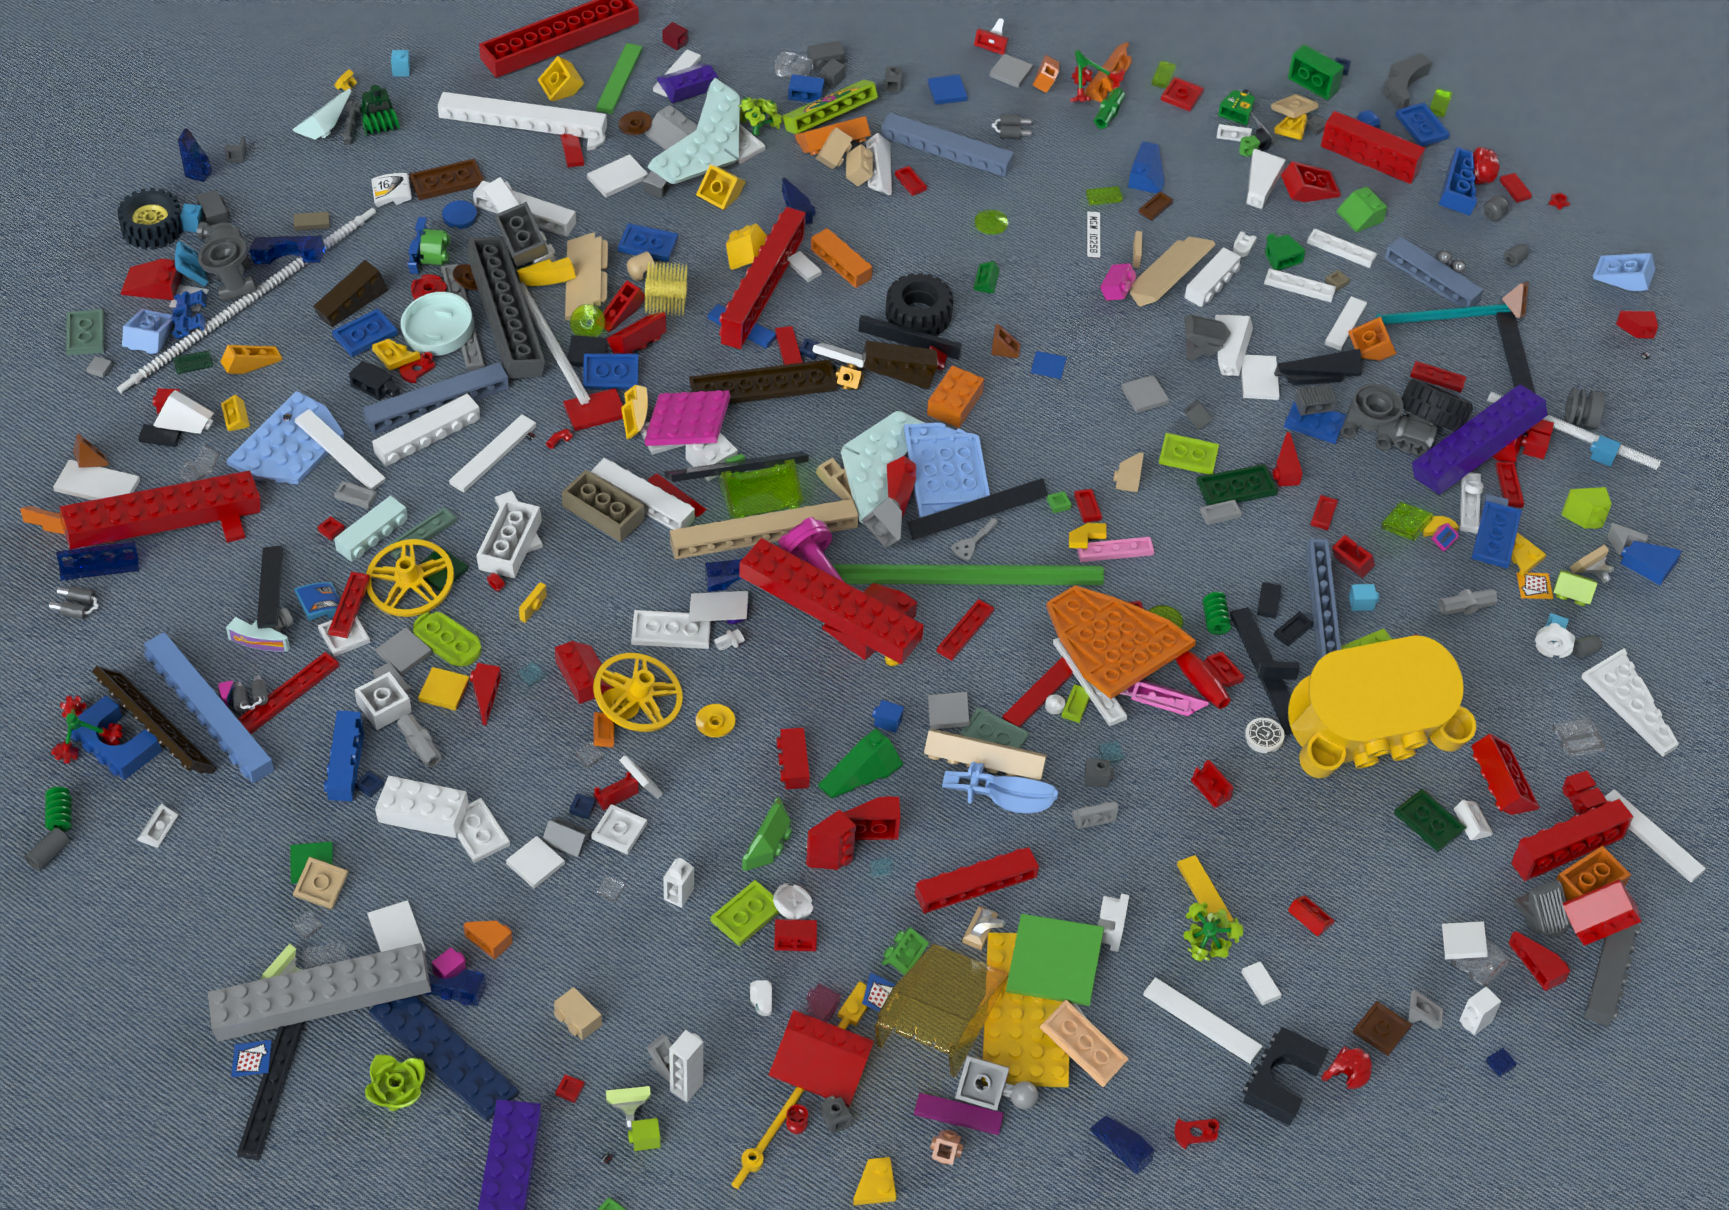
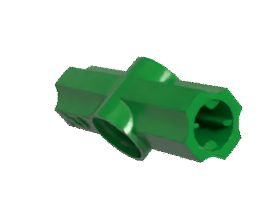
M1121 88L1112 89L1107 99H1103L1099 112L1094 118V124H1096L1097 128L1103 129L1107 127L1112 118H1116L1120 105L1125 98V93Z

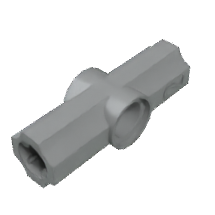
M1466 589L1458 593L1457 596L1439 599L1438 604L1441 615L1464 612V614L1469 615L1475 613L1479 608L1497 605L1498 600L1495 589L1477 592Z
M412 714L401 716L397 721V726L406 737L411 751L418 754L426 767L433 768L437 766L442 757L433 745L428 731L420 727Z

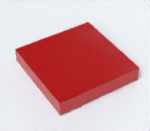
M1174 77L1161 95V100L1191 111L1204 93V88Z

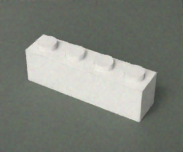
M1223 247L1187 285L1185 299L1200 307H1203L1207 302L1209 303L1216 292L1219 293L1222 286L1230 281L1232 275L1238 273L1241 268V256Z
M685 1030L669 1048L670 1092L688 1103L703 1085V1041L697 1034H691Z

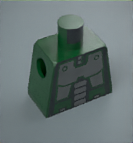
M372 85L370 91L362 94V118L364 114L369 118L370 113H373L375 117L377 112L383 115L384 110L389 114L390 109H393L387 90L380 89L379 85Z

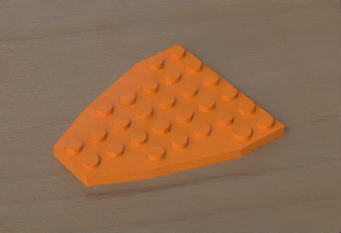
M1074 585L1048 601L1046 605L1060 641L1082 676L1110 699L1190 650L1196 644L1195 639L1169 619L1118 598Z

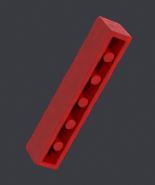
M1029 847L1019 848L1005 855H997L990 860H982L968 867L963 866L949 873L944 872L930 879H922L915 885V896L925 914L1037 878L1039 865Z

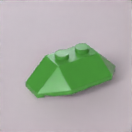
M776 797L742 859V870L748 871L773 863L775 858L782 854L785 840L788 841L792 834V829H790L791 820L780 797Z

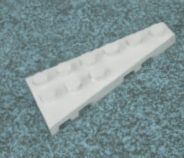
M1625 648L1584 672L1581 678L1662 757L1678 747L1679 743L1669 725L1664 723L1661 711L1655 707L1653 697L1642 678L1635 672L1633 662H1630L1626 656Z

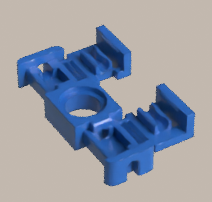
M418 217L415 226L417 235L414 240H411L408 251L410 259L407 264L408 268H410V274H419L418 263L424 258V255L420 254L421 236L425 235L423 229H427L425 227L427 217Z
M200 290L189 294L188 291H185L181 295H175L174 298L177 304L176 308H173L172 322L175 324V329L171 332L176 339L182 338L190 334L188 330L197 327L202 331L205 330V318L201 313L191 318V307L193 304L196 306L197 303H201L203 307H206L207 295L205 292Z

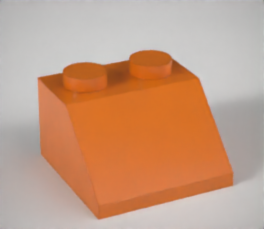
M1381 317L1348 331L1354 348L1361 351V358L1381 361L1397 354Z

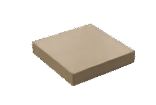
M1293 94L1271 104L1272 110L1292 118L1318 108V102L1298 94Z
M309 857L293 892V896L333 910L349 872L346 869Z

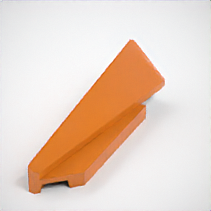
M1125 42L1117 46L1102 68L1114 73H1118L1121 69L1126 72L1132 62L1131 56H1127L1126 50L1129 43ZM1099 70L1085 89L1084 95L1091 97L1092 100L1102 102L1104 98L1106 99L1108 91L1111 92L1113 89L1111 87L1113 79Z
M26 506L20 509L25 523L41 525L44 531L65 534L61 524L60 513L46 511L34 506Z

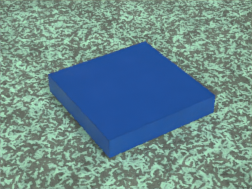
M960 75L928 78L927 83L935 105L967 101V94Z

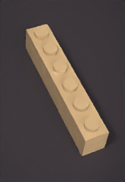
M935 729L928 731L924 754H927L928 758L933 760L944 758L948 759L947 762L959 765V762L966 763L967 767H970L973 761L978 764L983 763L987 772L998 773V771L1006 772V776L1017 777L1019 775L1034 780L1042 779L1047 757L1046 754Z

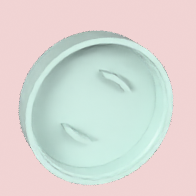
M434 292L417 298L405 309L401 318V329L406 343L412 350L418 351L420 354L430 352L433 356H440L459 349L469 340L474 330V318L469 304L459 295L449 292Z

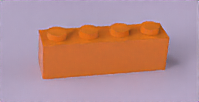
M828 228L811 237V250L852 286L857 288L872 279L871 264L860 257L857 252L853 251L847 243L839 239Z

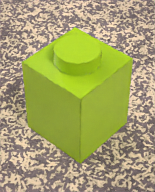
M658 1118L631 1121L632 1130H628L629 1144L633 1143L634 1151L661 1148Z

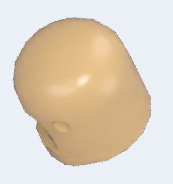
M643 252L628 260L627 271L633 280H643V273L648 271V262L650 263V268L653 262V274L655 276V263L649 252Z

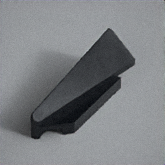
M1360 349L1278 363L1274 375L1286 377L1288 383L1292 385L1342 382L1344 375L1361 376Z

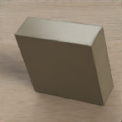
M1340 270L1326 276L1325 279L1329 285L1336 286V291L1350 283V279Z

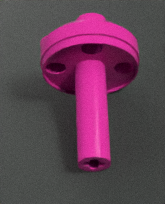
M808 517L779 539L778 544L783 550L843 581L823 553L832 540V534L823 521L815 520L814 517Z

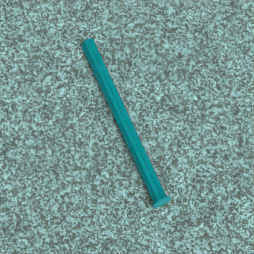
M1506 304L1384 315L1377 313L1376 318L1381 317L1384 325L1496 315L1497 312H1511Z

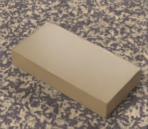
M1142 231L1135 232L1133 242V267L1139 268L1142 256Z

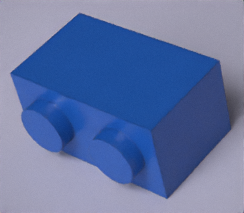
M792 74L788 89V100L812 103L823 97L824 79Z

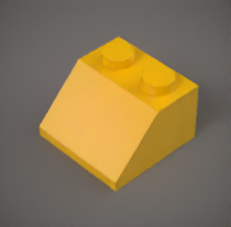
M557 56L538 78V82L552 102L575 95L584 84L573 64L560 56Z
M710 164L696 196L725 210L739 197L746 181L718 166Z
M757 223L750 226L746 225L743 229L734 230L729 234L726 249L731 270L752 263L754 257L758 256L761 245L764 246L767 235Z

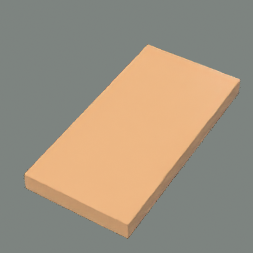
M1067 1000L1040 1026L1057 1045L1102 1087L1107 1084L1129 1059Z

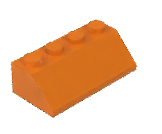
M863 116L795 134L794 136L804 153L810 152V155L819 153L831 131L836 127L852 137V141L856 140L857 143L865 141L866 137L871 136L867 118Z

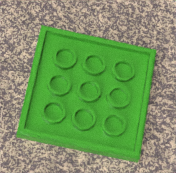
M1021 914L1006 992L1062 1002L1067 1000L1070 1003L1090 1006L1104 927Z

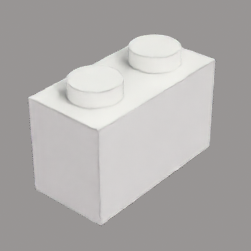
M1485 987L1468 999L1459 1021L1466 1030L1476 1035L1492 1023L1501 1000Z

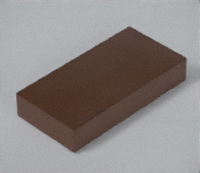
M1158 192L1139 208V213L1153 221L1173 204V199L1162 192Z

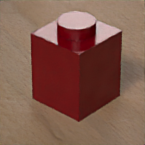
M672 21L662 30L663 43L679 50L688 43V29Z

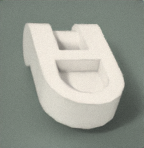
M1240 231L1234 243L1233 252L1241 257L1247 256L1255 245L1257 236H1248L1245 232Z

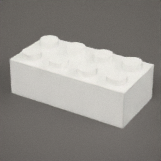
M504 498L477 553L479 570L515 579L542 522L539 506Z
M388 776L375 811L379 823L456 838L469 803L466 791Z

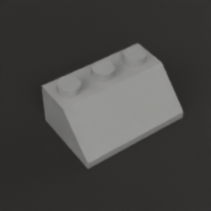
M668 105L657 112L652 121V126L645 132V135L664 150H667L696 131L698 125L671 105Z
M890 497L880 503L861 520L885 548L901 538L902 511L899 509V503Z

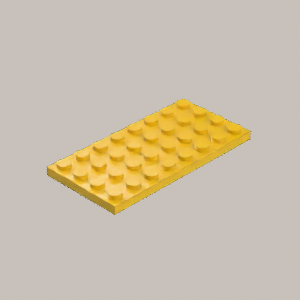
M989 932L983 1060L1009 1067L1005 1083L1011 1085L1027 1081L1039 1087H1069V1055L1040 1028L1063 1002L1007 993L1006 986L1017 933ZM982 1077V1085H988L985 1077Z

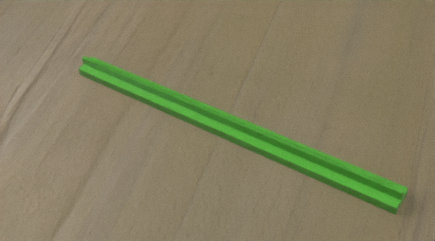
M832 564L847 584L1103 585L1104 567Z

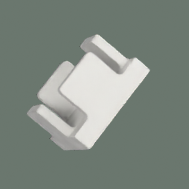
M1121 894L1120 899L1103 897L1100 912L1101 919L1098 921V926L1104 927L1102 943L1111 945V951L1118 952L1129 900V895Z

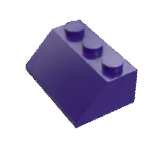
M698 64L657 77V81L670 101L675 103L708 92L711 82L714 78L718 79V75L711 65Z

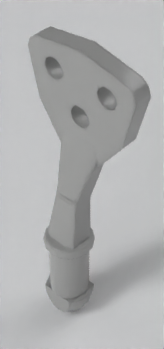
M990 519L976 536L960 540L952 545L951 551L958 558L969 562L975 553V545L996 527L997 519Z

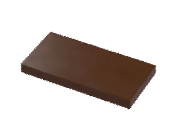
M475 158L409 174V179L419 201L475 188L484 181Z

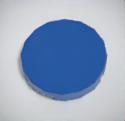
M463 200L453 201L444 207L442 212L443 221L452 228L453 226L458 227V229L467 228L475 223L477 210L470 202Z

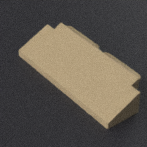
M595 232L567 241V257H569L573 264L576 278L566 281L565 320H594L593 306H601V302L607 300V273L601 272V270L606 269L608 266V242L602 240V236L595 238Z
M1188 237L1184 241L1177 240L1133 282L1130 294L1137 305L1140 307L1160 299L1216 245L1214 241L1195 237Z

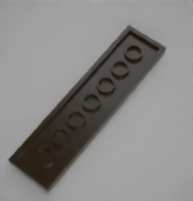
M831 359L689 376L691 392L729 391L731 397L728 404L837 391L838 388Z
M100 666L94 668L92 672L98 677L97 681L109 689L108 692L121 701L120 704L133 713L132 716L145 725L144 728L151 734H154L157 737L156 740L161 745L166 746L169 749V753L179 759L185 769L188 771L196 770L201 774L204 772L213 774L217 767L121 672Z

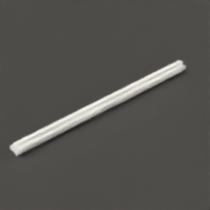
M524 282L519 283L528 312L581 405L588 404L590 400L589 395Z
M1491 392L1487 401L1493 403L1503 396ZM1548 415L1543 419L1554 422L1553 428L1555 427V429L1557 428L1561 432H1568V434L1570 433V435L1572 434V436L1574 435L1578 439H1585V441L1587 440L1591 444L1599 439V435L1596 436V434L1594 435V433L1592 434V432L1590 433V431L1585 429L1581 430V428L1579 429V427L1577 428L1573 424L1564 423V421L1562 422V420L1560 421L1556 417ZM1622 444L1617 451V454L1619 453V455L1621 454V456L1623 455V457L1625 456V458L1627 457L1630 460L1632 458V460L1634 459V461L1636 460V462L1638 461V463L1640 462L1644 466L1647 464V467L1649 465V468L1651 466L1655 470H1657L1661 460L1658 461L1654 457L1652 458L1646 454L1643 455V453L1641 454L1637 450L1628 449V447L1626 448Z

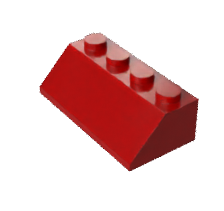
M1488 734L1471 745L1474 752L1473 757L1480 764V772L1489 783L1488 789L1497 800L1495 804L1501 812L1504 811L1510 815H1515L1540 808L1510 744L1492 734Z

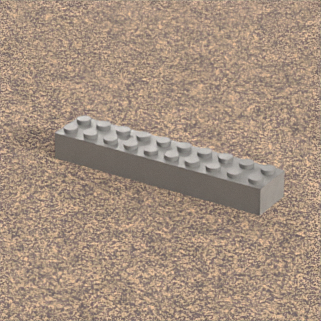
M421 943L210 991L208 992L211 1027L217 1041H223L279 1028L280 1026H287L431 992L425 953Z

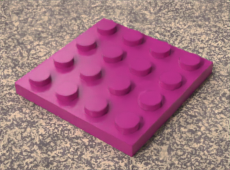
M718 390L659 394L644 439L645 445L717 443L731 397L730 392Z

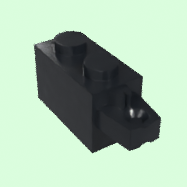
M362 360L349 373L350 385L378 401L385 395L390 397L400 395V388L392 381V375L376 368L373 364Z

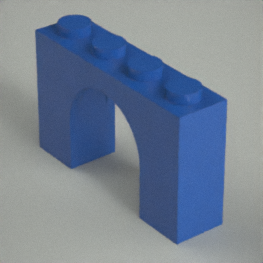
M105 695L78 717L88 724L101 729H108L110 723L115 724L122 719L119 705ZM86 727L73 730L71 735L75 742L79 741L86 752L89 754L93 753L100 764H106L114 776H119L123 780H126L162 752L161 745L156 740L157 737L146 729L129 742L118 746L102 743L100 741L101 735Z

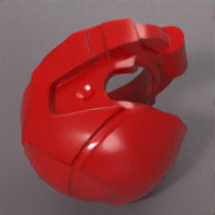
M1343 1046L1334 1062L1321 1075V1079L1328 1081L1334 1075L1338 1076L1340 1073H1345L1348 1076L1345 1083L1347 1085L1346 1089L1361 1088L1370 1080L1372 1073L1371 1059L1367 1053L1365 1054V1051L1358 1047L1351 1050Z

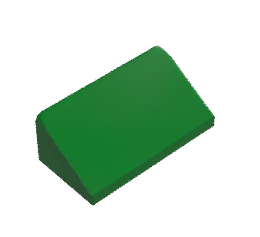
M995 261L979 264L973 287L975 291L995 292L1000 271Z

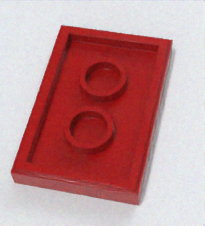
M615 388L590 394L588 404L581 405L578 398L563 401V406L574 431L623 419L621 409L623 404Z

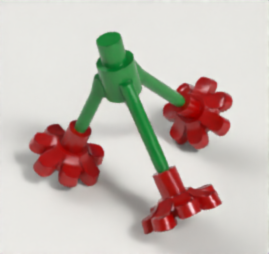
M1081 50L1075 51L1078 67L1075 68L1071 78L1074 79L1075 84L1079 83V88H1077L1078 95L1070 98V102H1077L1079 100L1080 102L1091 101V97L1084 95V88H1082V86L1086 85V81H1092L1091 75L1093 73L1091 70H1087L1088 64L1113 79L1111 85L1113 89L1120 86V82L1124 79L1125 70L1121 69L1118 73L1109 72L1086 58L1081 53Z
M69 695L65 698L66 703H60V708L64 709L61 715L66 718L68 731L63 744L57 743L51 751V754L55 755L54 758L56 760L64 758L63 762L69 764L71 759H78V748L72 747L70 739L72 731L80 727H86L98 732L103 736L102 743L106 745L117 746L120 743L117 738L122 737V731H120L122 725L110 723L108 729H101L79 719L78 716L84 712L82 710L87 708L86 702L81 703V696L77 695L73 699Z

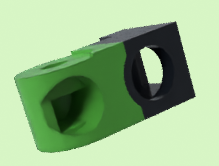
M1263 128L1257 129L1256 134L1241 139L1239 153L1243 156H1251L1254 149L1265 151L1270 147L1271 137Z

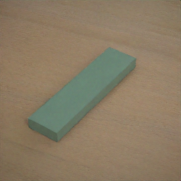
M444 507L387 544L385 548L393 543L409 539L429 541L455 524L457 517ZM410 545L406 546V554L408 555L410 553ZM413 545L414 550L420 547V545ZM402 547L390 551L389 554L398 560L401 558Z

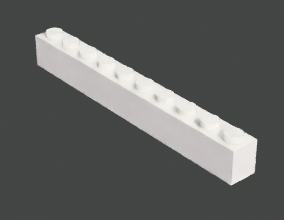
M448 92L442 93L438 103L439 118L553 134L566 133L576 137H590L592 139H603L607 128L606 114Z

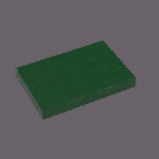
M1423 789L1394 811L1398 818L1437 852L1445 848L1466 830V827Z

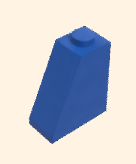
M1633 541L1629 547L1626 546L1621 553L1623 559L1620 564L1661 585L1677 564L1682 551Z

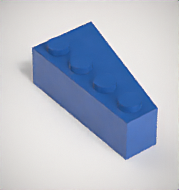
M1456 147L1449 163L1438 205L1469 216L1477 203V198L1475 197L1476 187L1474 186L1475 174H1473V152Z
M337 710L333 742L330 749V763L327 765L328 780L324 781V792H327L328 800L353 802L365 737L361 712Z

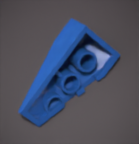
M1142 141L1130 172L1128 188L1157 194L1162 192L1165 182L1159 145Z

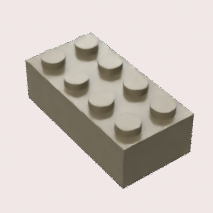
M588 470L583 471L562 491V506L619 542H622L645 520L644 505Z

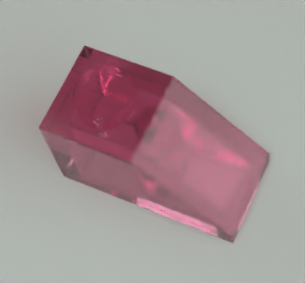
M818 983L815 989H810L806 996L808 1015L828 1023L840 1006L841 995Z

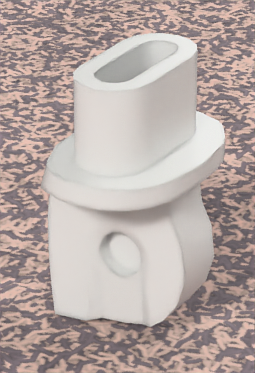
M738 629L732 632L727 630V634L714 640L719 650H725L731 645L734 648H738V644L745 641Z

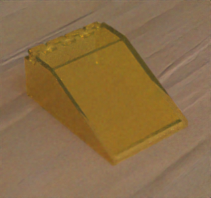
M933 944L893 987L878 1013V1021L875 1024L877 1046L882 1048L890 1032L897 1026L895 1033L913 1039L916 1034L915 1041L932 1047L934 1042H936L935 1049L949 1055L950 1075L955 1078L1005 986L1009 973Z

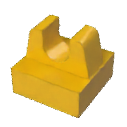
M348 69L334 86L338 90L340 88L345 91L349 88L351 90L348 84L354 87L357 83L352 76L354 73Z

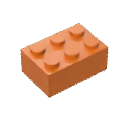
M952 365L929 398L927 415L960 428L983 393L984 378Z
M1601 846L1559 873L1556 880L1562 884L1566 901H1569L1618 879L1626 886L1631 874Z

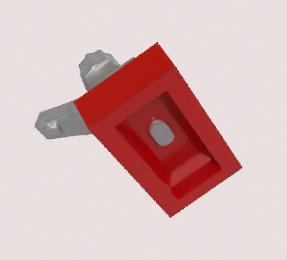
M999 18L991 31L979 28L976 32L974 45L1001 55L1005 54L1009 38L1002 36L1004 20Z

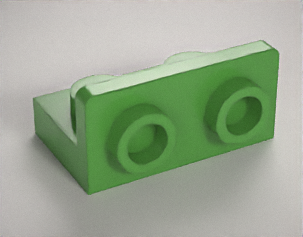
M911 927L905 931L900 930L893 939L895 943L883 953L885 958L881 962L884 966L890 963L904 976L910 973L929 944Z

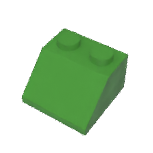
M1366 186L1354 191L1336 212L1357 233L1384 222L1387 206Z

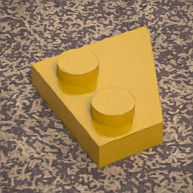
M1303 114L1296 118L1287 116L1274 127L1275 133L1302 140L1307 124V115Z
M390 339L372 345L373 352L389 371L420 359L418 351L414 353L408 351L407 346L397 344Z
M1517 533L1511 559L1514 564L1517 563L1520 569L1519 574L1523 577L1542 562L1547 554Z
M890 1157L868 1159L853 1198V1205L896 1201Z

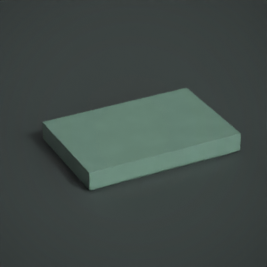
M104 310L67 312V356L104 353Z
M978 707L969 719L970 726H965L959 735L1021 749L1029 738L1030 732Z

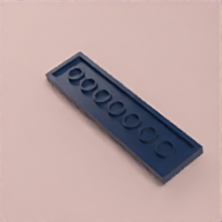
M415 996L377 1004L369 1010V1015L416 1058L422 1059L424 1065L486 1122L494 1116L497 1100L512 1101L519 1094V1089Z

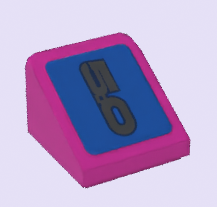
M1445 523L1437 528L1431 539L1444 552L1458 538L1459 534L1448 523Z
M233 680L222 682L218 685L220 699L228 708L233 698Z

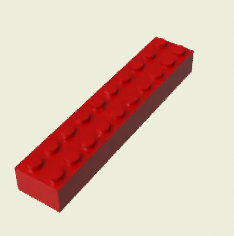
M593 0L479 43L480 59L497 78L639 23V8L632 0Z
M786 207L783 213L779 214L778 222L773 224L771 234L767 235L764 246L761 245L758 256L754 257L751 268L747 269L746 277L741 279L739 289L734 291L732 301L727 303L725 313L722 312L720 316L721 328L719 336H721V344L740 350L743 347L790 264L788 257L797 252L804 239L806 212Z
M249 470L60 506V518L69 549L71 550L220 521V519L238 514L240 517L260 513V495Z
M763 538L740 561L739 577L901 665L923 639L924 625Z

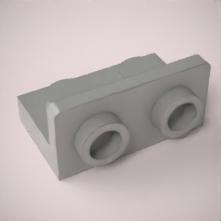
M1116 801L1104 802L1100 805L1085 806L1081 809L1073 810L1072 816L1077 829L1115 822L1118 805Z

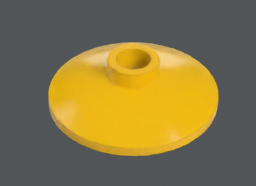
M613 688L604 692L602 696L608 707L611 708L625 692ZM626 699L614 713L619 712L629 701ZM633 704L619 716L625 720L635 717L639 711V704Z
M710 704L701 708L697 713L696 726L702 734L708 737H722L733 730L735 715L731 709L724 705Z

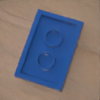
M1425 102L1396 110L1395 116L1419 146L1422 147L1449 139L1450 133Z
M628 223L618 245V252L638 255L647 251L652 259L668 262L677 242L678 233Z
M377 308L333 330L332 335L351 357H354L372 348L373 344L398 335V331Z
M584 354V389L610 390L615 388L616 390H629L634 385H638V354Z
M1294 401L1284 428L1336 444L1346 414L1329 411L1300 415Z

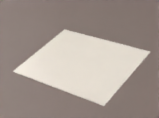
M748 591L691 594L689 622L747 619Z

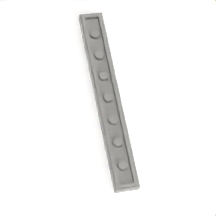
M458 264L441 266L447 292L459 295L468 303L465 288L459 285L453 278V270ZM474 327L471 337L461 347L467 372L485 367Z

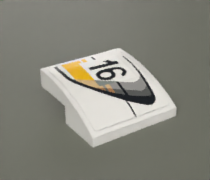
M393 173L371 179L374 203L377 207L392 201L398 205L412 199L407 173Z

